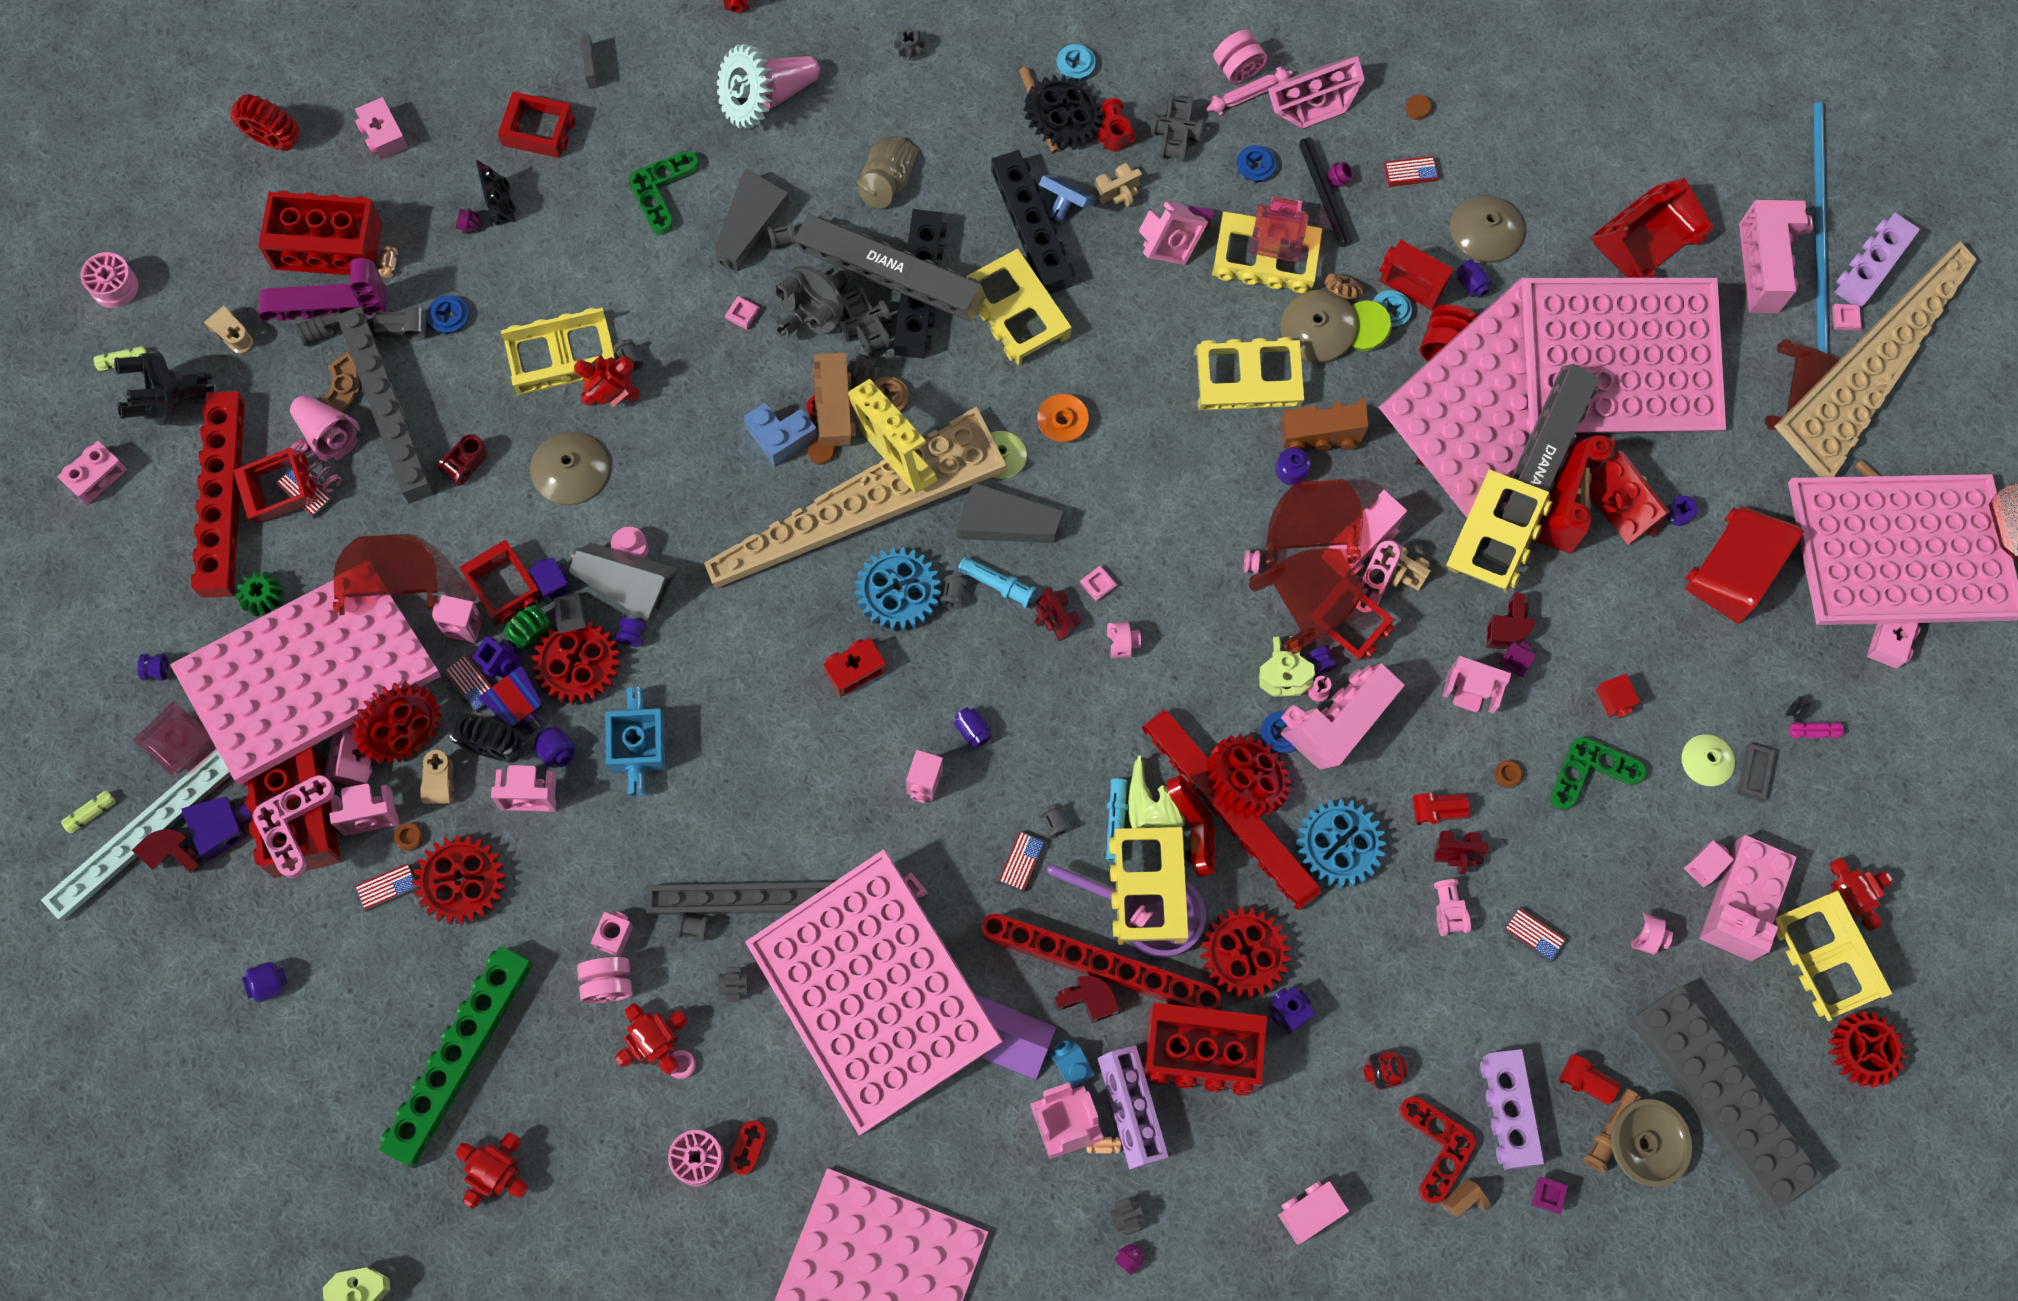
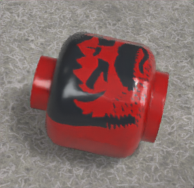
M1392 1050L1371 1054L1367 1065L1363 1066L1366 1082H1372V1085L1377 1090L1399 1087L1402 1085L1404 1078H1407V1067L1403 1056H1398Z

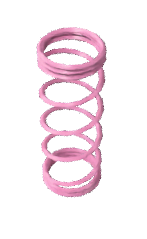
M299 440L291 446V448L295 449L301 444L296 450L304 445L302 449L306 451L309 444L305 440ZM317 459L311 468H308L310 470L309 474L312 478H317L318 485L323 486L325 492H332L333 489H326L332 481H336V479H339L336 484L340 486L342 478L335 474L327 478L323 485L320 484V475L327 468L329 469L325 473H328L331 467L327 466L318 476H312L311 470L313 466L321 460Z

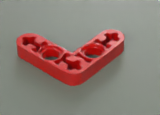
M1182 775L1170 778L1166 783L1169 796L1191 825V860L1194 871L1199 878L1214 874L1215 827L1212 816Z
M1409 1097L1400 1104L1399 1113L1401 1118L1443 1146L1419 1186L1421 1199L1428 1204H1436L1445 1198L1474 1150L1475 1138L1470 1131L1422 1099ZM1416 1103L1418 1105L1416 1110L1422 1115H1425L1427 1111L1431 1113L1425 1119L1423 1126L1419 1124L1423 1118L1416 1114L1410 1117L1408 1115L1409 1109L1406 1108V1105L1411 1106ZM1433 1118L1440 1119L1443 1122L1444 1131L1441 1134H1435L1430 1130L1429 1123ZM1465 1136V1143L1468 1145V1148L1463 1147L1457 1153L1458 1156L1462 1157L1461 1160L1454 1154L1446 1152L1448 1148L1451 1152L1455 1150L1458 1144L1454 1140L1455 1137ZM1443 1158L1450 1159L1454 1164V1171L1450 1175L1442 1173L1439 1168L1440 1161ZM1434 1172L1439 1178L1448 1182L1446 1185L1443 1181L1440 1182L1436 1189L1440 1193L1439 1196L1434 1195L1430 1198L1427 1196L1429 1191L1426 1189V1185L1431 1186L1437 1180L1436 1177L1432 1176Z

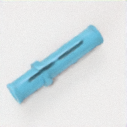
M1117 778L1110 781V802L1107 803L1109 819L1105 860L1108 862H1115V855L1109 854V837H1114L1115 829H1124L1125 812L1128 811L1129 807L1126 804L1128 781Z

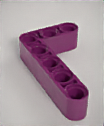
M357 258L350 262V284L266 288L259 292V318L264 321L277 318V321L295 320V317L311 319L322 314L330 315L336 312L341 314L358 307H362L366 316H372L376 312H386L387 287L375 263L365 258Z

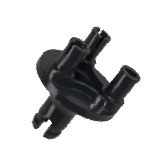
M159 351L142 353L138 357H115L114 359L117 375L141 372L144 375L145 389H128L126 391V395L130 396L126 397L127 402H118L117 409L120 419L144 416L145 419L154 418L160 426L169 425L172 420L173 406L178 405L183 400L206 397V392H214V386L197 385L208 384V380L212 379L210 373L180 374L172 369H168L166 361Z

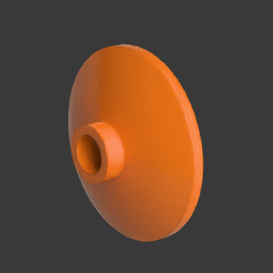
M1056 394L1050 396L1038 409V426L1041 432L1053 441L1070 442L1076 440L1085 432L1088 426L1089 415L1086 406L1072 395ZM1064 418L1067 420V423L1059 424L1058 420Z

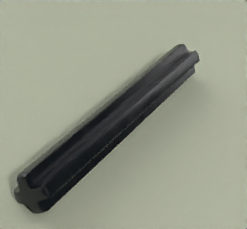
M1310 137L1302 139L1299 144L1300 150L1340 247L1349 246L1352 244L1353 238L1314 142Z

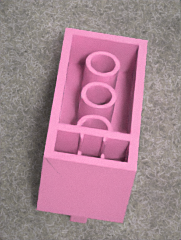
M1755 200L1740 221L1739 228L1749 313H1779L1793 294L1796 293L1798 280L1794 278L1795 257L1791 253V245L1800 234H1809L1813 230L1812 216L1805 213V201Z
M1382 663L1374 666L1368 665L1364 669L1360 670L1358 668L1348 678L1350 683L1345 689L1341 688L1333 696L1332 700L1334 703L1329 709L1325 708L1320 712L1315 708L1304 712L1295 705L1290 706L1281 716L1287 724L1281 735L1290 741L1318 769L1339 766L1405 686Z
M1743 835L1734 841L1730 856L1734 860L1724 869L1699 939L1748 961H1753L1770 952L1778 926L1773 925L1796 857L1752 837Z

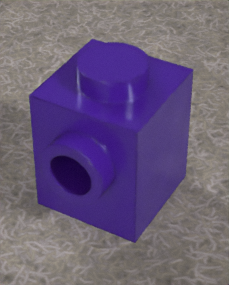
M553 557L542 559L529 569L547 604L554 601L555 597L571 592L565 580L570 577L562 563L557 565Z

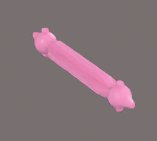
M1280 66L1276 68L1277 72L1275 75H1266L1226 93L1223 98H1219L1217 95L1212 96L1213 100L1206 109L1207 111L1218 112L1219 115L1224 114L1223 110L1225 107H1233L1267 92L1272 86L1288 79L1293 74V71H1286L1281 69Z

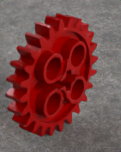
M590 620L586 628L564 633L554 632L549 628L547 629L550 635L549 638L540 636L543 646L534 647L540 655L532 656L533 662L537 663V665L532 667V670L538 674L535 680L537 683H542L540 686L542 691L550 690L549 696L551 699L558 695L560 703L563 704L566 698H569L570 704L574 705L576 698H579L582 704L585 705L586 697L590 696L593 701H596L595 693L599 692L605 695L603 687L605 685L613 687L610 677L618 678V673L613 669L621 667L620 662L615 660L621 657L618 650H614L618 645L616 641H610L612 638L611 633L603 634L604 629L602 625L594 630V623ZM587 641L581 649L582 642ZM575 642L573 648L569 650L563 649L565 643ZM600 650V654L597 657H588L590 651ZM578 657H580L581 663L576 662L573 667L571 661H577ZM560 665L565 666V670L561 674H553L554 668ZM571 674H572V680H571V682H570V683H566V681L569 680V678L571 677ZM582 674L591 675L588 681L578 682V678Z
M404 681L401 688L395 682L389 691L383 686L382 694L378 695L373 692L374 700H364L363 702L367 707L365 709H357L361 717L353 719L354 724L357 726L352 729L355 735L353 740L363 755L365 754L369 760L374 758L379 764L383 760L387 764H391L393 758L398 763H401L404 755L411 759L414 750L421 753L420 746L422 744L430 745L427 738L437 735L433 728L441 726L437 719L442 717L438 711L441 706L425 686L420 688L416 682L410 686L407 681Z
M1241 734L1236 738L1232 735L1227 740L1223 738L1211 751L1212 754L1208 758V761L1211 763L1207 769L1213 773L1209 776V779L1217 782L1213 788L1221 789L1220 798L1227 796L1229 798V806L1233 803L1237 804L1238 812L1246 808L1249 816L1254 811L1258 817L1263 813L1268 816L1272 811L1276 812L1288 799L1287 795L1291 792L1288 786L1292 781L1286 777L1290 772L1282 769L1285 761H1278L1276 759L1279 755L1278 752L1270 753V745L1264 748L1262 747L1261 739L1254 743L1250 735L1244 740Z
M456 835L454 843H450L448 838L445 837L444 846L442 847L434 842L436 851L432 853L429 850H425L424 852L428 859H418L422 869L413 871L420 879L412 881L414 887L421 888L415 891L414 895L416 898L424 897L419 902L421 908L429 906L426 911L428 916L437 912L436 920L438 922L446 917L447 923L450 926L454 919H457L460 926H463L465 918H469L473 924L475 923L474 915L479 914L484 919L485 913L483 910L485 908L494 911L491 901H501L496 891H505L504 885L498 883L506 879L505 874L498 873L504 868L503 863H495L500 858L498 853L489 855L492 847L487 845L482 849L483 842L481 839L472 844V839L469 835L464 842H461L459 835ZM472 860L480 861V866L477 870H466L468 862ZM449 862L452 864L450 871L447 873L438 872V867L442 863ZM458 875H462L464 880H461V885H456L455 883ZM480 876L485 877L482 881L474 880ZM435 880L446 881V882H441V883H439V884H434V881H435ZM479 887L481 888V893L477 898L467 897L469 889ZM446 889L453 891L450 899L446 901L438 899L441 891Z
M1239 907L1237 915H1235L1229 909L1227 911V919L1219 914L1217 917L1219 925L1214 922L1209 924L1213 933L1205 931L1203 934L1209 942H1201L1200 944L1201 948L1207 950V952L1200 955V959L1208 960L1202 969H1211L1212 973L1209 975L1208 980L1217 978L1219 980L1216 984L1217 989L1223 984L1226 985L1227 995L1234 989L1236 990L1237 998L1241 996L1243 991H1246L1247 997L1250 999L1253 996V990H1256L1257 994L1262 996L1264 994L1263 987L1272 991L1274 988L1272 981L1278 984L1282 981L1278 973L1286 974L1288 971L1282 965L1291 961V958L1284 955V953L1290 951L1291 947L1282 944L1287 940L1288 936H1279L1278 933L1282 929V925L1274 928L1272 923L1275 918L1272 917L1267 921L1264 920V911L1259 916H1254V908L1251 907L1248 914H1245L1243 908ZM1248 929L1256 930L1259 933L1260 939L1258 941H1251L1248 939L1246 931ZM1235 930H1239L1241 935V941L1235 934ZM1223 938L1230 939L1234 943V949L1225 950L1222 948L1220 940ZM1242 944L1245 950H1251L1248 959L1256 973L1255 976L1251 975L1246 955H1240L1239 953L1242 949ZM1265 955L1268 957L1270 966L1261 967L1257 963V956ZM1238 964L1242 966L1244 975L1238 977L1232 974L1231 965Z

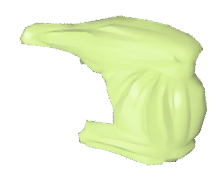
M1138 756L1134 763L1128 799L1129 819L1132 828L1185 826V817L1170 798L1166 786L1163 785L1158 788L1160 793L1159 801L1154 802L1152 800L1150 788L1147 787L1145 782V762L1141 759V756Z

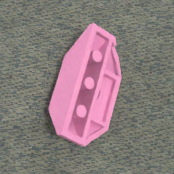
M1355 56L1326 64L1283 80L1269 88L1268 91L1274 112L1302 129L1345 113L1365 79L1359 57Z

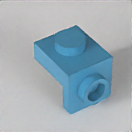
M1072 1039L1058 1043L1048 1053L1050 1059L1056 1064L1065 1083H1070L1072 1089L1094 1076L1081 1048Z

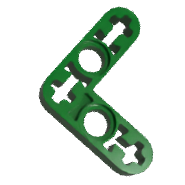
M683 151L632 172L629 177L631 190L651 230L658 235L667 234L673 225L671 215L658 189L696 173L699 166L697 156L691 151ZM687 160L691 163V166L686 167L683 161ZM673 164H676L678 172H675ZM661 169L671 171V174L666 178H661L657 175ZM641 178L645 183V187L647 190L644 192L640 184L637 183V179ZM648 198H655L658 201L654 207H647L644 205V202ZM659 212L661 220L665 223L664 226H660L659 223L657 224L656 213Z
M1585 737L1577 738L1568 748L1551 791L1550 801L1553 807L1563 811L1571 808L1578 798L1589 768L1627 785H1636L1645 777V767L1640 761ZM1582 744L1585 746V751L1591 754L1597 750L1598 753L1594 757V762L1590 760L1593 757L1592 755L1585 753L1583 756H1580L1579 750L1575 747H1579ZM1602 755H1608L1612 758V768H1605L1601 765L1600 757ZM1620 761H1622L1624 763L1621 765V767L1625 769H1630L1631 767H1634L1635 773L1638 775H1635L1633 778H1630V772H1628L1627 770L1621 769L1618 773L1616 772V769L1619 767ZM1570 767L1575 768L1579 772V779L1576 781L1568 779L1565 773L1566 769ZM1566 786H1570L1571 788L1566 795V798L1570 799V801L1567 800L1563 804L1560 802V797L1557 794H1561Z

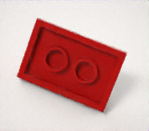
M1623 451L1617 452L1592 473L1589 495L1628 545L1636 541L1670 513L1666 505Z

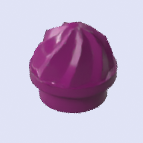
M1345 161L1334 163L1328 172L1330 183L1337 187L1348 185L1354 177L1351 166Z
M467 208V210L460 209L456 229L462 230V233H474L481 225L478 214L470 208Z
M1128 1244L1117 1250L1118 1255L1114 1261L1128 1274L1132 1275L1135 1270L1139 1271L1141 1269L1144 1256L1139 1246Z

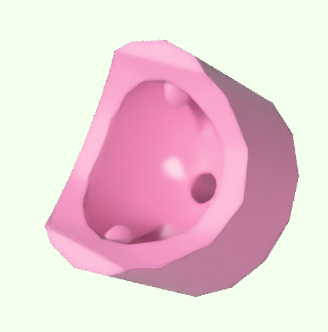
M624 527L618 530L612 537L611 549L641 558L647 557L649 552L648 543L645 535L638 528Z
M1129 622L1107 624V636L1114 642L1111 645L1110 659L1131 658V649L1141 648L1140 630L1130 631Z
M1642 913L1645 924L1641 934L1635 940H1632V948L1652 955L1656 954L1659 947L1668 949L1672 942L1673 932L1665 930V920Z

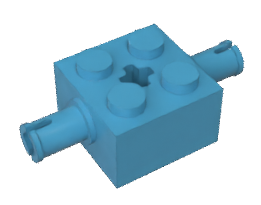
M633 687L626 689L627 710L605 712L606 766L610 773L627 772L628 796L636 797L637 786V793H639L640 797L646 794L644 772L665 770L664 716L661 709L643 710L644 689L635 687L634 692ZM635 738L640 739L639 741H637V744H632L635 741Z

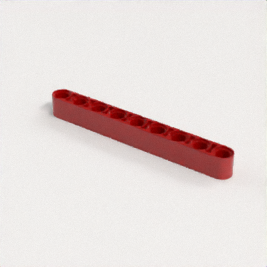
M1160 711L1142 726L1145 735L1149 734L1153 739L1152 743L1163 755L1166 754L1170 758V764L1180 775L1183 774L1188 779V784L1198 796L1202 795L1206 800L1204 803L1215 816H1220L1223 820L1222 824L1233 837L1237 836L1241 841L1239 844L1251 858L1255 857L1258 860V866L1269 878H1273L1277 882L1276 887L1287 899H1291L1296 904L1294 907L1297 910H1302L1321 894V890L1316 882L1255 812L1250 816L1247 814L1246 808L1238 812L1237 804L1228 805L1229 798L1227 796L1224 798L1219 797L1222 793L1221 789H1214L1213 786L1217 782L1209 779L1213 772L1209 771L1207 767L1211 762L1208 761L1207 756L1167 711Z
M989 914L983 920V937L987 941L1088 976L1097 977L1102 981L1173 1005L1216 1010L1220 1004V993L1210 985L1001 914ZM995 922L1000 924L1002 931L998 934H991L986 927L988 924ZM1018 931H1022L1028 935V940L1025 943H1018L1013 939V935ZM1044 940H1049L1054 944L1055 949L1052 952H1044L1039 944ZM1070 949H1076L1081 954V959L1071 961L1067 958L1066 952ZM1102 958L1107 962L1108 966L1105 970H1097L1093 966V960ZM1123 967H1128L1133 971L1134 977L1129 980L1124 979L1120 976L1119 970ZM1149 976L1157 977L1160 980V987L1156 989L1150 988L1146 983V978ZM1176 985L1183 986L1187 991V996L1183 998L1175 996L1173 987ZM1200 995H1210L1214 1001L1213 1006H1203L1199 999Z

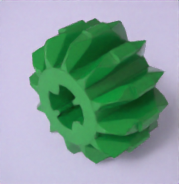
M254 571L252 578L244 576L245 584H237V589L240 592L236 594V599L241 602L240 607L242 610L248 611L251 616L255 617L258 613L264 616L267 614V609L271 611L276 610L274 603H283L280 595L284 593V589L279 586L280 581L278 578L271 577L269 572L265 571L260 575L257 571ZM259 591H262L263 593L260 596H258L257 593Z
M536 605L529 606L512 617V620L506 624L504 634L508 641L515 645L518 650L529 649L533 644L536 645L540 640V636L548 633L547 629L550 628L551 622L542 609H539Z

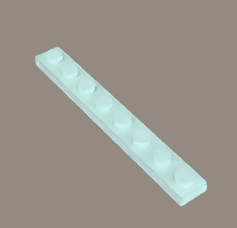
M217 748L41 899L58 920L63 922L138 856L132 849L147 835L158 830L170 829L184 817L182 808L199 804L231 776Z

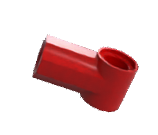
M1422 793L1412 797L1416 825H1421V822L1436 824L1442 820L1467 819L1469 817V801L1466 794L1437 796L1435 793Z
M1571 1054L1558 1079L1559 1082L1562 1084L1565 1082L1572 1086V1090L1584 1092L1603 1104L1610 1105L1619 1091L1620 1083L1594 1069L1593 1064L1588 1060Z

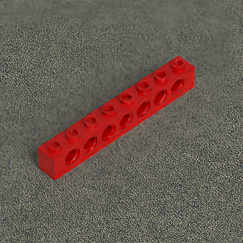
M238 391L206 392V402L202 403V414L205 418L204 426L200 428L203 450L199 451V463L202 467L201 474L197 477L200 499L196 500L198 524L194 526L197 547L193 549L192 553L195 574L191 575L192 589L201 598L234 597L240 491L233 470L240 468L242 464L245 400ZM226 418L223 423L218 424L221 419ZM225 442L222 447L216 448L218 444ZM224 466L220 472L215 473L217 468ZM222 491L219 496L213 497L216 492ZM221 515L217 521L212 522L215 516ZM219 540L216 546L210 547L213 541ZM213 565H218L216 570H214L213 572H208L210 567H212Z

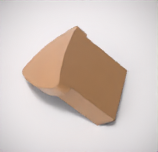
M1464 1180L1440 1202L1447 1212L1457 1217L1475 1202L1483 1211L1491 1207L1488 1198L1478 1184L1470 1180Z

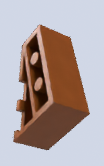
M1366 398L1357 399L1358 404L1342 406L1341 402L1333 403V408L1317 410V406L1284 410L1280 420L1283 449L1291 447L1302 450L1316 448L1318 451H1326L1331 449V447H1341L1343 450H1353L1360 446L1368 429Z

